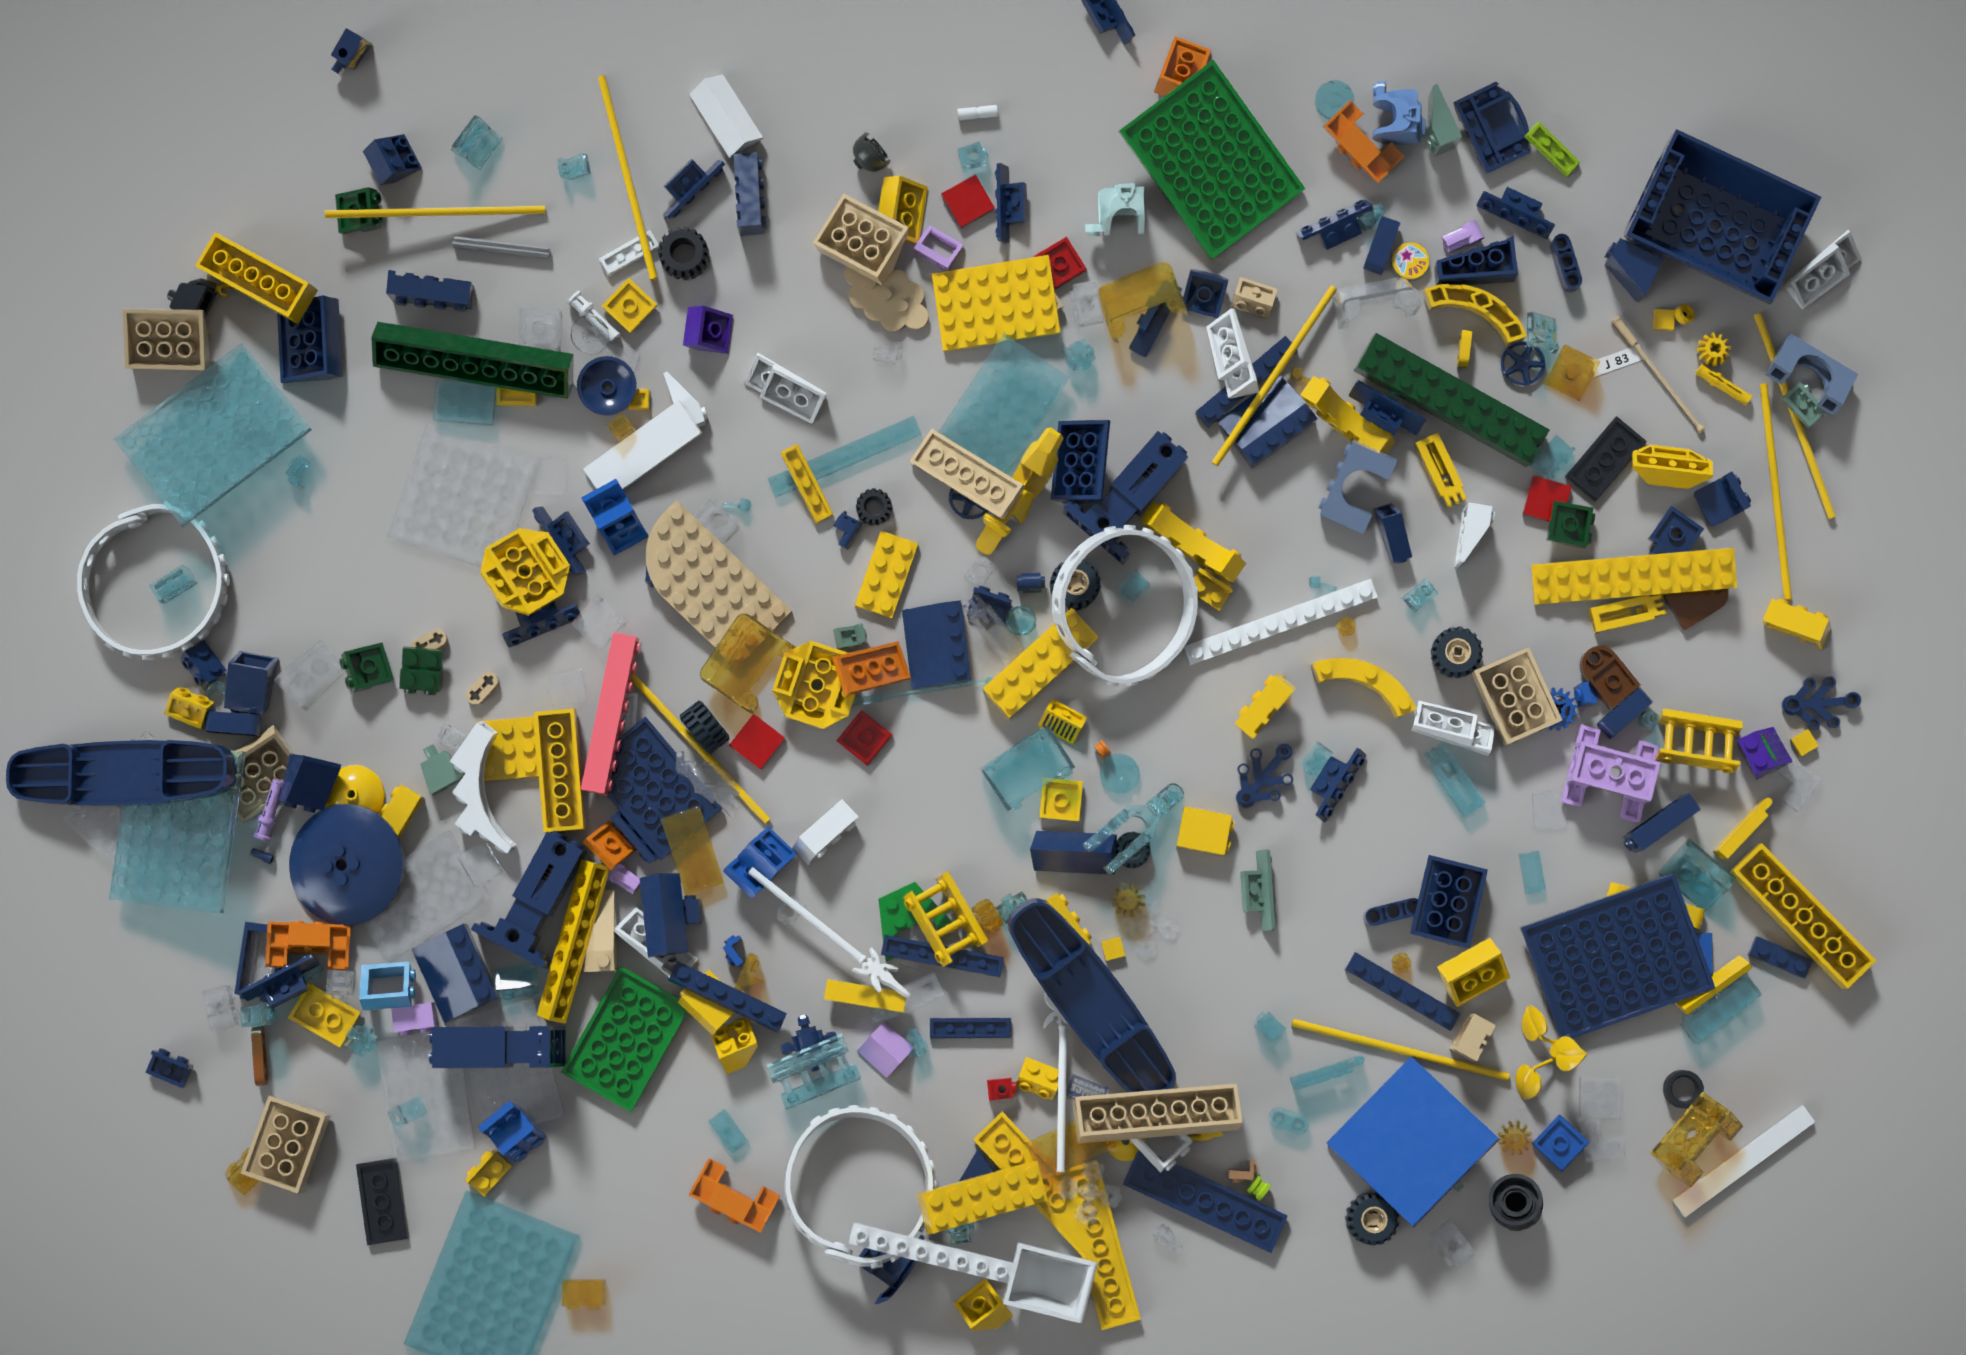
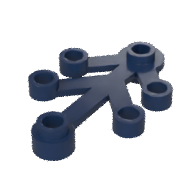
M1828 676L1823 679L1821 687L1810 700H1802L1807 692L1816 686V681L1813 678H1807L1803 681V686L1795 696L1789 695L1783 699L1782 709L1788 715H1798L1807 723V727L1810 730H1815L1820 727L1819 719L1812 718L1803 709L1811 708L1827 721L1826 723L1829 728H1836L1840 725V719L1830 714L1823 707L1845 705L1847 708L1853 709L1861 704V696L1856 692H1850L1845 697L1822 699L1827 691L1836 685L1835 678ZM1827 679H1830L1832 681L1831 686H1828L1826 684ZM1808 680L1812 682L1811 688L1806 685ZM1849 697H1852L1854 699L1853 704H1850L1848 702ZM1789 702L1794 703V709L1789 708ZM1832 718L1836 720L1835 726L1830 723ZM1812 720L1816 721V727L1811 726L1810 722Z
M1281 744L1277 747L1276 756L1263 772L1260 759L1262 751L1259 748L1251 750L1250 757L1253 761L1254 783L1250 787L1247 777L1250 771L1249 766L1245 763L1238 766L1237 772L1240 775L1241 790L1236 795V801L1239 806L1249 808L1254 805L1255 801H1277L1281 797V793L1277 789H1272L1267 793L1256 792L1261 786L1282 784L1289 786L1293 783L1294 779L1291 774L1269 777L1282 760H1287L1291 757L1292 748L1288 744ZM1282 748H1286L1288 750L1287 755L1281 754ZM1253 751H1258L1260 756L1258 758L1253 757ZM1241 766H1245L1247 768L1246 773L1240 772ZM1285 776L1290 777V783L1287 784L1284 782L1283 779ZM1272 792L1278 793L1277 799L1271 797ZM1244 794H1248L1250 796L1249 801L1246 802L1243 800L1242 797Z

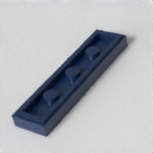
M930 1018V1038H1011V1018Z

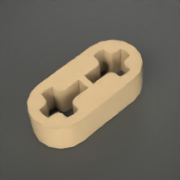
M435 629L414 640L411 647H418V643L421 645L428 643L424 648L440 649L447 644L448 637L444 631ZM436 634L440 636L443 635V638H441V643H431V641L436 638Z
M492 672L483 673L466 692L468 702L473 705L483 703L499 684L498 677ZM493 676L494 678L492 679V681L494 682V684L492 686L488 684L485 688H483V686L486 684L485 678H491ZM480 689H482V691L479 693L480 699H474L472 701L471 699L473 696L471 695V693L473 691L477 693Z

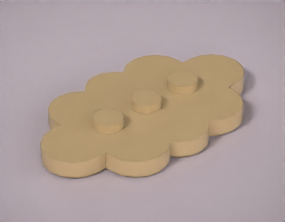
M846 266L844 277L851 286L849 301L853 307L864 309L868 320L873 322L880 321L882 327L888 332H898L904 326L912 330H920L926 326L928 312L921 305L924 300L923 288L915 282H909L904 271L893 270L882 286Z

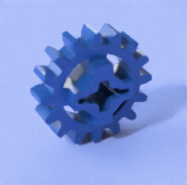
M1555 687L1550 690V694L1555 705H1563L1558 710L1562 721L1549 726L1548 730L1551 731L1555 727L1556 731H1560L1561 725L1566 729L1568 728L1567 722L1570 724L1574 722L1571 717L1577 716L1573 709L1578 708V705L1572 704L1575 697L1570 699L1568 697L1570 695L1569 691L1563 694V688L1556 692ZM1553 696L1560 697V698H1562L1564 701L1556 700V698L1553 697ZM1566 707H1568L1567 717L1564 714Z

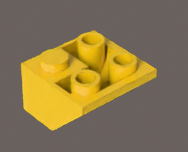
M742 1018L721 1027L712 1036L719 1060L727 1075L746 1067L758 1046L752 1026L747 1018Z

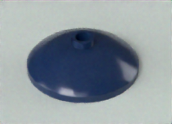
M602 356L595 358L583 367L578 376L577 392L581 402L587 409L599 415L609 416L624 411L632 403L636 395L637 382L634 372L626 362L616 357ZM608 385L612 386L609 392L605 391V387Z

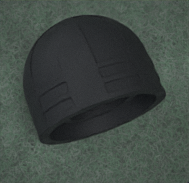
M1509 1174L1501 1177L1493 1184L1489 1193V1206L1494 1219L1500 1225L1511 1231H1521L1530 1228L1539 1221L1543 1210V1197L1539 1186L1534 1180L1522 1174Z

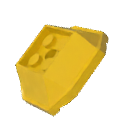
M519 528L485 548L480 575L501 607L529 616L563 596L570 564L548 532ZM519 570H526L529 575L521 576Z
M808 641L784 653L772 691L785 717L824 730L849 716L856 694L844 695L832 660L833 657L847 654V652L814 641ZM816 680L823 683L822 689L818 691L812 689V683Z

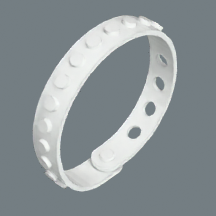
M165 502V504L146 505L118 515L119 521L102 529L91 540L79 564L77 592L88 623L97 635L106 642L104 644L112 651H115L117 648L123 651V656L134 659V656L142 657V660H154L155 657L171 658L176 653L184 652L193 647L197 642L202 641L208 636L214 624L218 623L223 606L227 603V586H229L230 578L225 566L227 565L225 555L221 554L218 539L215 536H211L208 532L210 528L203 520L197 521L193 518L195 515L193 512L186 508L182 511L176 508L177 504ZM157 513L180 515L188 519L198 529L212 553L217 573L216 592L212 605L201 624L190 635L175 644L152 650H137L124 647L106 633L93 610L89 595V578L93 563L101 548L113 536L128 528L141 526L142 523L148 520L147 516Z
M1124 525V528H1116V526L1104 528L1103 532L1095 534L1081 543L1061 567L1052 593L1053 620L1061 639L1072 650L1069 656L1094 676L1107 680V685L1118 686L1119 683L1126 684V686L1136 685L1138 681L1153 678L1156 673L1168 667L1172 660L1182 652L1193 633L1198 613V589L1193 577V570L1184 559V554L1179 549H1175L1170 545L1171 541L1163 536L1158 537L1154 535L1155 531L1144 527L1142 531L1135 530V525ZM1121 535H1138L1159 546L1176 566L1182 582L1184 596L1182 618L1172 641L1151 663L1130 674L1109 676L1095 667L1098 662L1093 658L1094 655L1087 649H1082L1073 638L1065 616L1066 591L1075 569L1095 547L1106 540Z
M851 1105L845 1109L838 1107L829 1110L828 1114L822 1117L819 1115L810 1121L811 1125L797 1141L785 1175L784 1195L786 1206L797 1229L811 1243L824 1249L823 1255L847 1264L860 1267L871 1266V1269L883 1267V1263L889 1260L891 1262L896 1261L900 1256L888 1253L873 1258L852 1256L853 1251L847 1248L845 1244L839 1242L832 1243L814 1234L799 1217L792 1201L790 1177L793 1163L800 1148L812 1133L829 1122L842 1118H867L890 1126L911 1144L923 1167L926 1191L936 1188V1180H933L932 1172H935L934 1165L927 1156L926 1152L928 1150L924 1142H920L915 1135L914 1129L909 1125L903 1124L896 1115L883 1113L881 1109L870 1107V1109L860 1108L858 1105ZM922 1213L918 1223L910 1233V1237H915L918 1231L923 1232L925 1225Z

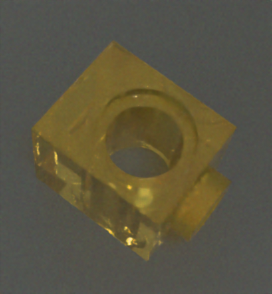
M623 413L607 424V427L619 442L636 431Z

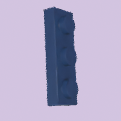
M620 811L611 817L614 827L618 831L623 832L627 842L631 846H635L644 861L650 864L658 859V856Z
M1755 936L1748 955L1802 979H1806L1813 960L1758 936Z

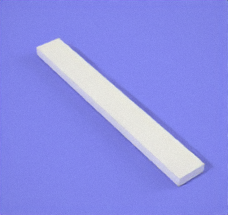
M1801 1105L1672 1200L1683 1217H1687L1815 1123L1814 1119L1806 1108Z

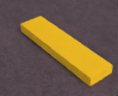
M798 443L781 451L780 454L815 523L834 515Z
M1737 956L1711 975L1715 989L1675 1002L1677 1007L1685 1014H1690L1751 970L1752 966L1743 957Z
M827 979L824 1000L903 1013L906 1003V997L895 990L881 988L882 990L879 993L872 986Z

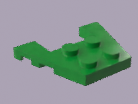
M916 882L878 899L883 940L884 935L894 936L918 924L912 912L906 908L903 898L911 891H913L915 896L924 892ZM931 898L920 903L925 914L938 907ZM945 913L933 919L938 930L952 923ZM885 956L886 962L894 959L893 957Z

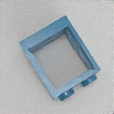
M410 961L361 965L359 1001L363 1011L412 1007V999L415 998L413 981H416V971L412 969ZM404 976L403 992L372 994L373 978Z

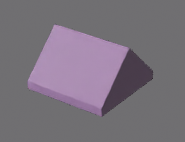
M884 1021L857 1051L888 1078L914 1048Z

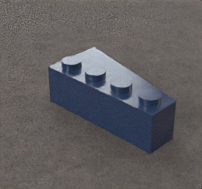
M757 152L733 154L739 235L763 234V228H767L766 216H762V209H765V197H761V189H764V180L759 175V170H763L762 158H758Z
M1514 236L1500 242L1490 243V245L1482 248L1471 249V251L1463 254L1459 253L1437 260L1434 267L1435 284L1477 285L1515 282L1518 268Z
M388 270L386 294L395 302V305L406 306L407 303H410L420 308H426V305H431L441 310H445L446 307H453L456 311H466V309L472 308L474 285L470 281L443 278L442 282L434 276L426 275L421 279L419 276L414 275V273L406 272L404 276L396 275V271Z

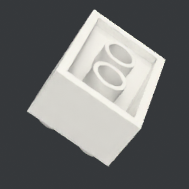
M1468 503L1463 508L1454 567H1459L1464 563L1488 527L1493 524L1495 512H1492V506Z

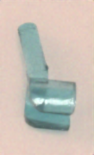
M741 498L739 503L722 502V507H735L742 511H748L751 505L750 500Z
M1320 576L1309 578L1311 588H1324L1334 592L1337 590L1335 586L1321 583Z

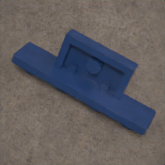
M1081 0L1100 34L1115 29L1124 45L1134 38V30L1116 0Z
M690 159L663 186L676 200L663 213L664 217L670 219L671 217L675 218L681 212L680 208L685 204L691 203L695 199L694 195L699 190H704L709 185L708 181L713 176L717 177L723 171L722 167L725 163L717 160L704 172L693 159Z
M997 163V169L995 170V178L997 180V189L995 190V197L997 199V208L995 210L997 228L995 234L998 241L1009 244V225L1027 222V184L1024 182L1009 184V167L1002 163Z
M1510 187L1506 188L1502 198L1483 191L1476 205L1545 239H1548L1555 226L1554 223L1538 216L1543 203Z
M1367 200L1356 201L1353 206L1339 209L1336 211V214L1330 217L1325 216L1313 225L1303 226L1300 231L1296 232V235L1304 241L1319 234L1324 248L1328 250L1362 234L1356 216L1372 209L1373 205Z
M1165 280L1155 297H1150L1146 304L1148 308L1146 314L1142 313L1136 323L1139 325L1138 331L1129 346V350L1147 357L1182 291L1181 287Z
M1360 380L1356 381L1349 393V397L1365 406L1360 416L1364 417L1368 422L1378 425L1385 432L1395 435L1400 426L1412 434L1418 435L1426 422L1425 418Z
M543 506L532 509L535 520L542 525L545 532L550 534L570 564L569 571L574 575L585 573L586 570L576 555L590 543L568 511L564 512L552 521Z
M555 601L529 616L515 612L520 626L503 633L502 636L510 648L582 618V614L577 604L558 610Z
M1356 748L1347 764L1330 756L1310 788L1313 793L1324 798L1323 803L1315 814L1322 822L1325 823L1332 816L1334 808L1342 800L1345 790L1354 781L1358 769L1364 765L1367 755L1361 749Z
M313 954L304 956L299 961L286 965L273 974L264 976L263 979L256 983L246 985L244 989L239 991L240 995L246 1001H250L265 994L269 1007L273 1009L309 991L303 973L319 966L320 963Z

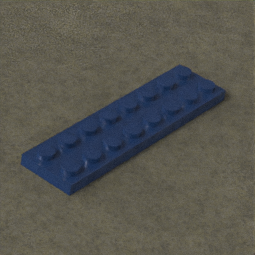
M1139 1149L1123 1182V1185L1270 1253H1272L1288 1217L1286 1214L1177 1164L1169 1171L1165 1168L1160 1173ZM1157 1155V1157H1158L1162 1162H1164V1161L1166 1160V1159H1164V1158H1162V1157H1160V1156Z

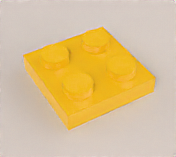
M628 278L602 305V308L631 334L658 305Z
M1043 778L1039 818L1079 822L1083 781Z

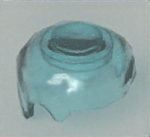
M1015 606L1006 614L1005 623L1007 628L1015 635H1029L1036 628V616L1026 606Z

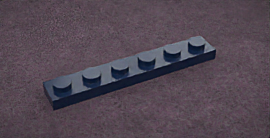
M1286 335L1252 363L1258 385L1271 375L1292 342ZM1225 386L1195 413L1207 427H1210L1245 396L1228 398Z
M884 935L881 955L943 967L935 959V952L929 943ZM962 949L951 955L952 962L945 966L946 968L1000 978L1004 957Z
M1354 952L1344 969L1449 1031L1452 1030L1461 1014Z
M679 961L676 962L668 981L776 1033L780 1031L787 1013Z

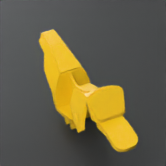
M1046 428L1040 438L1031 443L1021 458L1020 464L1012 478L1023 484L1025 489L1004 520L997 516L993 517L988 513H985L983 516L986 526L976 541V548L986 555L992 554L1002 537L1010 534L1012 530L1006 526V523L1011 516L1020 524L1026 521L1032 499L1035 500L1052 477L1058 462L1056 453L1063 441L1062 435L1053 428Z

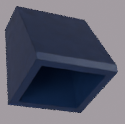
M1622 238L1617 243L1613 242L1604 256L1607 258L1604 265L1637 302H1640L1647 294L1663 261V258Z
M239 651L228 663L224 708L236 713L248 712L254 715H264L269 709L279 658Z
M290 754L279 801L285 802V806L296 809L297 805L304 806L303 811L315 813L316 809L323 810L342 764L304 755Z

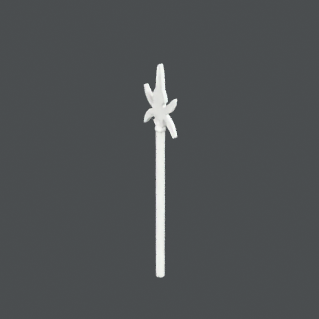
M752 867L748 872L750 876L855 958L859 964H862V969L853 968L852 972L861 976H871L872 984L879 993L882 990L879 983L881 982L884 985L890 986L904 997H909L908 991L888 972H897L899 968L891 964H880L879 956L872 947L869 949L871 958H867L755 868Z
M1044 993L1047 1005L1054 1012L1050 1013L1046 1018L1043 1028L1045 1029L1055 1016L1058 1017L1056 1023L1059 1025L1057 1172H1065L1068 1023L1048 995Z

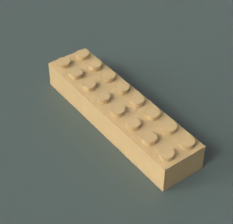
M1237 1084L1075 1097L1073 1102L1078 1144L1239 1130L1243 1123Z

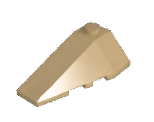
M615 890L603 891L580 973L617 971L619 969L617 934L614 932L617 926Z

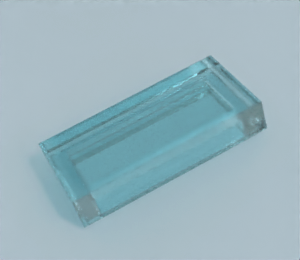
M1534 851L1518 854L1525 894L1546 891L1540 852Z

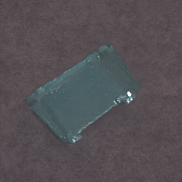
M1044 726L982 766L979 770L1005 809L1014 812L1023 806L1021 802L1026 797L1060 776L1063 779L1073 773L1071 769L1075 768L1050 727Z

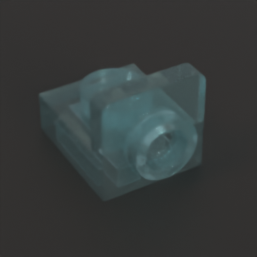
M912 1026L906 1030L908 1032L906 1037L912 1046L916 1044L918 1048L912 1051L909 1056L913 1057L915 1055L918 1058L926 1052L925 1047L927 1043L916 1028Z

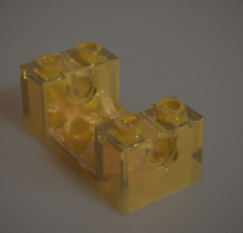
M1702 1092L1650 1154L1664 1169L1691 1188L1704 1173L1695 1163V1160L1719 1133L1731 1142L1743 1125L1730 1110ZM1696 1130V1134L1693 1137L1688 1138V1134L1691 1131Z

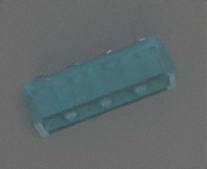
M1742 975L1726 989L1724 988L1717 993L1713 999L1699 1006L1700 1009L1695 1013L1686 1014L1682 1018L1684 1021L1680 1023V1026L1694 1044H1699L1760 997L1762 993L1748 975Z

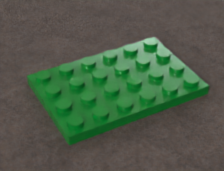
M620 966L560 1073L632 1112L687 1014V1011L678 1003L680 998Z

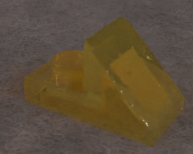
M749 952L734 987L735 989L742 991L764 982V980L750 975L752 971L756 972L760 961L757 960V955Z

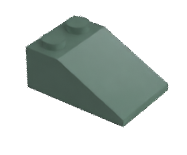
M1435 84L1428 96V141H1426L1429 151L1438 156L1456 148L1462 135L1438 84Z

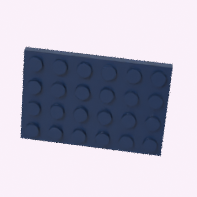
M645 716L619 738L621 740V748L619 752H616L615 757L617 768L615 772L612 771L611 776L613 788L611 792L608 791L607 797L658 858L662 860L723 808Z

